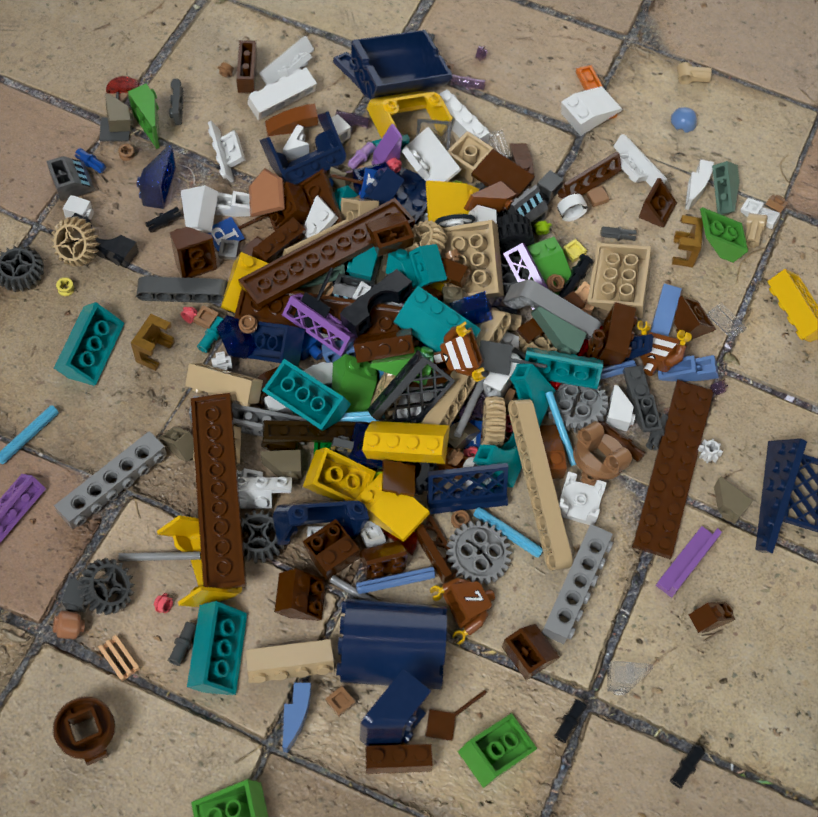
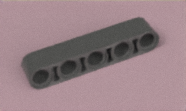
M144 276L138 279L136 297L142 301L222 303L228 282L224 279Z

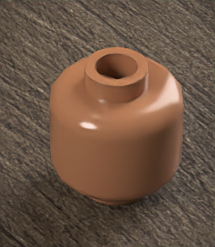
M61 611L58 616H54L53 633H56L58 638L76 639L79 636V632H84L85 620L81 619L79 612Z

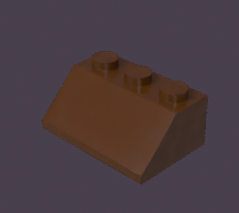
M190 227L179 228L169 232L175 263L182 278H193L217 270L212 235Z
M615 302L605 317L602 329L605 333L603 348L599 351L597 359L603 360V366L622 364L625 358H629L632 349L629 345L635 333L632 329L637 322V316H635L636 308Z

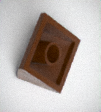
M657 178L643 203L639 218L662 228L667 223L677 202L661 178Z

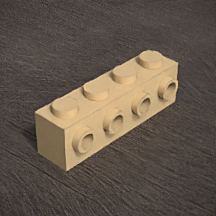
M189 363L185 386L193 388L192 391L208 392V396L230 393L232 402L236 400L239 401V405L251 406V404L259 403L263 380L202 363Z
M330 639L246 650L249 683H263L270 680L281 681L286 678H304L309 675H326L334 672Z

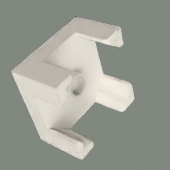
M568 471L559 500L561 515L563 518L576 522L595 525L607 482L597 480L595 485L592 486L575 481L577 474Z

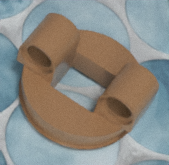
M594 421L578 431L576 437L579 440L574 448L573 457L577 466L586 475L595 479L609 480L617 477L624 469L629 467L632 461L630 451L624 448L615 438L604 434V428L599 422ZM598 448L606 456L603 464L590 452Z

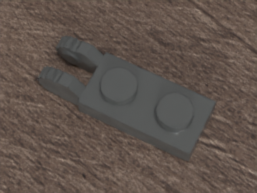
M173 79L170 84L173 95H170L172 108L169 109L170 118H173L175 125H181L184 91L180 79Z
M345 436L334 437L330 450L349 457L354 442Z

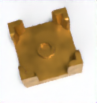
M682 215L680 222L691 224L693 227L690 233L676 231L674 243L679 244L678 249L687 251V257L673 256L672 264L693 268L702 247L703 221L702 218Z
M150 314L131 341V346L136 362L156 371L160 363L148 356L153 355V350L157 343L171 348L175 340L174 337L160 330V328L164 330L170 329L171 322Z

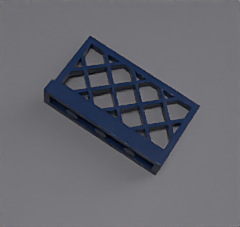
M803 454L801 460L803 466L799 468L797 477L802 483L797 486L794 483L793 490L800 500L794 503L790 497L783 522L818 532V490L814 491L808 483L813 479L818 485V473L816 474L810 467V464L818 465V459ZM803 468H805L811 476L807 480L800 472V470H802ZM804 485L810 494L804 497L798 487ZM812 496L816 502L815 508L811 507L806 500L807 498ZM802 502L808 512L802 514L797 504ZM792 508L798 516L797 519L788 517L789 509ZM811 514L815 520L814 525L807 521L806 515Z
M508 463L428 471L427 504L430 514L473 510L478 507L482 509L508 506ZM496 471H503L497 477L493 475ZM476 473L483 474L478 479L473 477ZM458 475L463 476L459 481L453 479ZM433 478H443L439 483L433 481ZM487 478L492 479V481L487 485L482 483ZM467 480L473 482L468 487L463 485ZM448 482L453 484L449 489L443 487Z

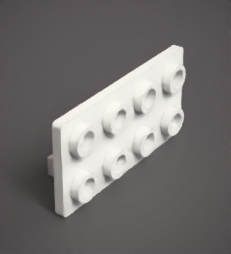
M429 127L423 130L402 150L413 168L425 181L448 182L461 171V168Z

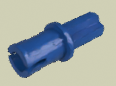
M82 148L76 150L75 157L84 162L85 166L91 167L99 173H103L106 170L104 163L96 159L94 154H89Z

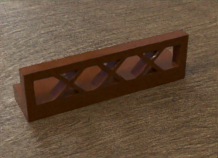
M615 152L565 182L564 187L558 190V197L564 199L572 194L583 195L621 172L620 153Z
M431 514L426 517V525L421 523L413 531V534L444 584L459 576H456L457 571L452 574L446 564H454L453 562H447L448 556L451 557V555L446 554V558H444L436 548V546L445 548L446 551L451 549L446 546L448 542ZM426 530L436 533V541L430 538Z

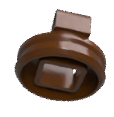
M86 696L66 703L57 713L53 723V736L59 748L72 758L84 759L87 766L109 757L106 748L110 745L115 734V719L109 707L97 698ZM94 717L99 732L76 742L70 723L74 726Z

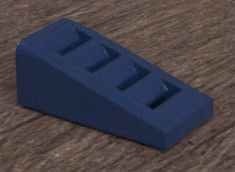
M648 334L634 337L629 347H632L630 356L625 358L623 362L652 352L653 335Z

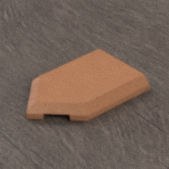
M266 168L249 185L251 217L285 209L283 179Z

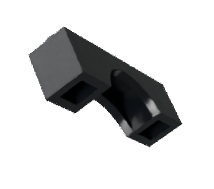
M74 213V215L71 217V218H73V217H79L80 219L83 218V219H86V223H87V222L91 223V221H90L89 219H87V218H85V217H83V216H81V215H79V214H77V213ZM123 235L108 240L96 239V242L100 243L96 246L98 250L96 254L101 258L111 260L118 266L121 265L127 268L139 253L137 242Z
M397 269L387 274L382 281L373 285L369 291L359 296L355 302L340 312L342 325L356 337L360 336L371 327L370 312L372 309L384 302H395L398 304L403 302L413 293L412 281Z

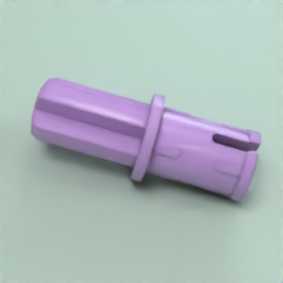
M367 142L361 150H357L356 155L349 160L348 166L354 170L362 162H366L367 157L375 151L374 144Z

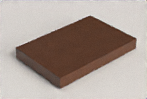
M494 149L488 153L471 173L472 177L487 187L502 181L516 193L515 198L517 199L535 179L534 175Z

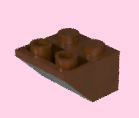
M286 182L283 185L285 209L268 213L274 231L293 217L300 224L307 220L310 207L302 187L290 182Z
M401 212L365 223L378 257L413 246V232L408 220Z
M336 519L302 541L314 565L326 581L360 558V549Z
M400 540L360 550V559L366 579L380 578L390 573L392 575L399 574L406 570L407 552Z
M297 568L279 573L274 612L292 619L322 620L326 581Z
M536 624L520 628L505 638L502 644L503 650L526 681L560 658Z

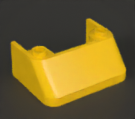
M416 91L371 99L367 105V111L381 139L391 124L395 125L391 116L397 113L426 108L439 135L444 134L453 119L442 97L435 92Z
M179 515L157 530L158 535L173 537L174 546L182 552L201 551L199 518ZM191 560L198 587L193 588L190 594L179 600L178 606L199 607L202 604L227 600L240 594L242 587L232 589L203 587L202 561Z

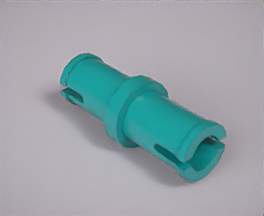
M217 316L211 327L206 329L204 337L197 345L200 351L208 352L213 342L218 340L220 332L227 324L226 320Z

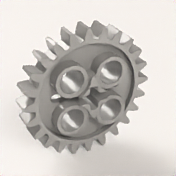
M563 383L554 393L567 432L570 428H573L574 433H576L577 428L582 429L594 421H604L603 416H607L608 396L605 395V390H601V385H598V389ZM549 406L547 413H549V419H553V424L555 425L556 423Z
M477 520L475 525L472 521H469L467 526L463 523L460 529L456 528L455 534H452L449 538L451 541L446 545L451 548L446 551L447 555H451L447 562L454 563L450 569L458 570L456 576L462 574L463 579L469 578L471 582L477 580L480 584L484 580L486 585H489L491 580L496 582L498 577L501 578L504 575L503 571L506 572L509 568L506 564L511 562V559L507 557L512 554L511 551L506 550L510 546L509 543H504L507 537H500L502 530L495 532V525L489 528L487 521L481 526L479 520ZM474 536H479L482 542H477ZM461 549L467 550L469 556L463 555ZM489 550H493L496 553V557L491 556ZM476 563L481 564L483 570L477 569Z

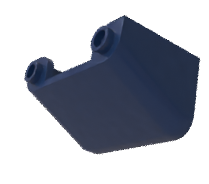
M351 500L281 504L276 507L273 513L278 545H288L290 536L298 532L297 526L329 523L335 519L351 539H356L369 519L367 508L362 502Z

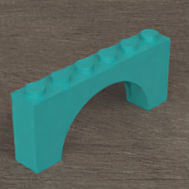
M517 364L510 380L516 389L518 400L530 399L533 402L540 427L549 407L545 393L552 391L554 394L556 390L533 364ZM514 432L510 439L500 448L496 445H480L473 460L477 466L508 463L507 487L512 488L522 469ZM496 471L493 475L497 477L503 471Z

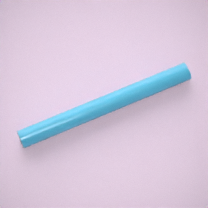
M552 391L547 392L545 395L571 466L576 465L573 457L574 450Z

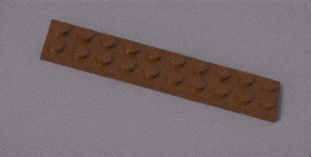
M393 198L238 279L239 285L256 307L260 308L328 272L330 268H335L374 247L365 225L366 222L397 212L403 214L408 220L410 227L415 225V219L396 198Z
M241 288L234 318L236 321H239L243 316L251 315L258 322L298 327L282 316V313L290 296L299 293L304 295L305 292L290 291L270 303L257 308ZM308 293V294L312 295V296L315 297V298H316L317 295H318V294ZM322 295L320 298L321 302L331 307L329 313L340 321V312L356 301ZM386 304L375 306L370 312L371 327L358 337L402 330V328L393 323L402 307ZM292 306L289 313L294 316L297 308ZM322 327L320 333L328 334L327 329ZM414 337L415 347H419L420 341Z
M681 380L676 381L667 414L668 419L664 428L665 434L664 436L662 435L632 544L633 548L667 559L672 558L713 390Z
M224 393L191 398L203 587L222 589L246 587L231 394Z

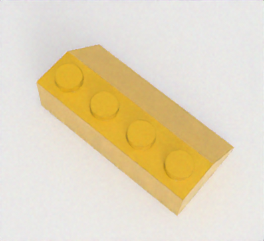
M784 269L767 281L770 285L769 290L773 296L778 298L779 307L788 314V321L795 325L798 337L809 342L818 340V304L800 276Z
M371 421L365 431L362 451L367 459L445 464L450 425Z

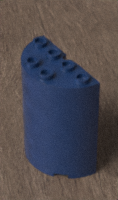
M426 30L352 40L351 59L355 60L356 70L353 71L358 87L366 97H378L445 86L452 79L451 70H449L445 60L439 55L438 48L434 45L431 36L428 35Z
M358 599L342 601V614H345V616L340 618V634H343V637H339L338 655H342L341 663H337L336 676H340V682L389 686L404 669L427 688L441 690L446 652L447 606Z

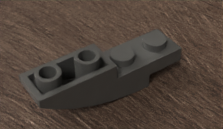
M643 366L625 367L623 374L627 385L626 394L634 406L633 414H635L637 424L642 432L662 430L654 396L650 395Z

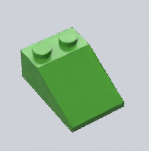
M144 84L128 91L129 101L134 118L155 148L158 149L160 148L159 117L157 112L159 107L155 101L157 95L153 89Z
M702 207L700 209L706 238L720 258L734 263L748 252L742 223Z
M551 237L527 246L545 283L549 276L557 274L563 277L565 285L572 273L556 238Z
M425 346L422 348L415 347V353L419 350L429 360L434 362L435 352L431 348ZM415 353L372 360L370 367L396 376ZM427 364L422 369V376L430 374L432 369L430 365ZM428 379L422 380L423 385L426 386Z
M348 354L333 362L332 390L342 395L351 403L345 413L368 411L367 409L370 407L377 383V369L371 368V363L367 361L357 363L356 357Z
M511 713L469 740L457 752L484 788L536 751L537 747Z
M249 779L191 802L194 817H268L261 782Z

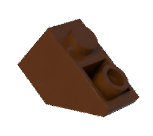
M708 602L688 614L698 633L709 632L735 620L733 610L726 602Z

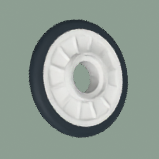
M453 214L440 217L435 222L441 227H451L473 223L475 217L470 214Z

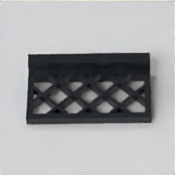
M418 350L367 410L374 419L379 421H408V423L412 421V423H419L455 380ZM427 364L432 367V375L422 376V369ZM445 377L448 380L443 386L436 387V378ZM433 379V387L423 389L422 380ZM412 381H419L420 389L409 391V385ZM433 392L431 401L424 402L423 393ZM420 393V402L410 404V395ZM406 395L407 404L396 405L398 397ZM421 406V412L417 416H411L410 408ZM407 408L408 417L397 418V410ZM394 410V419L386 420L382 417L386 411Z

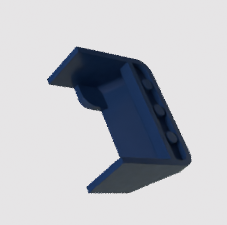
M329 111L317 115L324 132L319 133L315 137L317 150L288 162L284 154L276 153L270 137L259 140L270 166L283 179L284 183L298 184L321 169L327 171L331 166L340 165L346 160V152Z
M402 669L360 723V741L366 746L402 745L403 743L407 745L414 736L412 731L426 715V712L419 707L431 693V690L406 670Z

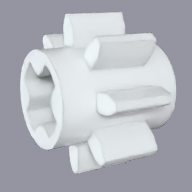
M225 352L215 353L216 358H211L213 367L227 371L232 369L230 355L225 356Z
M704 439L702 445L698 447L699 452H701L699 459L702 458L706 463L712 460L716 463L718 457L723 453V451L719 450L721 444H718L714 439L710 441Z

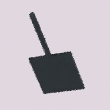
M333 268L329 269L316 298L305 292L301 299V302L324 318H327L331 307L321 302L320 298L330 279ZM297 310L295 312L294 318L299 317ZM304 317L305 326L308 328L314 327L312 319Z

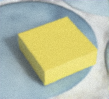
M577 239L562 248L564 254L573 263L579 259L581 254H587V250Z

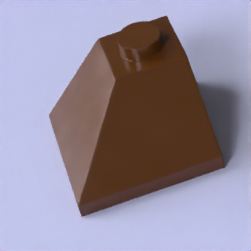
M683 295L679 297L674 320L677 333L679 330H684L685 333L691 334L692 339L716 330L697 300Z

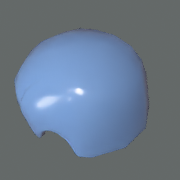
M687 107L677 108L671 115V123L676 130L683 129L685 133H689L697 126L696 113Z

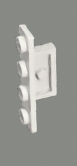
M307 36L299 39L260 72L266 85L274 84L281 77H288L295 70L301 69L308 64L307 61L312 58L310 53L314 48Z
M209 121L208 132L213 139L212 146L217 153L216 160L221 167L220 174L224 179H228L232 183L234 182L231 168L245 161L238 134L233 130L222 137L220 129L212 121Z
M621 134L614 148L620 153L621 169L627 173L629 179L635 183L646 181L653 187L657 178H661L665 184L667 178L625 134Z
M239 477L240 509L272 508V493H291L292 478Z

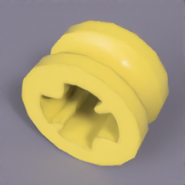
M61 278L57 281L56 287L61 296H70L74 292V285L71 279Z

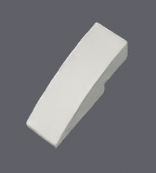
M700 160L696 172L691 173L687 187L685 210H689L702 196L711 176L714 162Z
M233 191L232 195L218 192L214 215L250 216L249 194Z

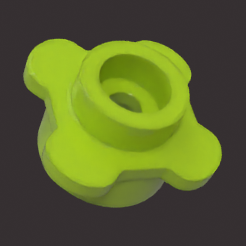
M539 221L534 225L533 230L536 231L537 235H546L550 233V226L552 224L547 223V221Z

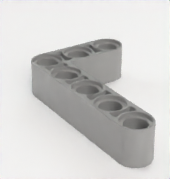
M528 279L510 285L503 300L506 306L513 309L531 306L535 309L540 306L587 333L586 340H590L594 330L600 329L602 325L596 318L533 280Z

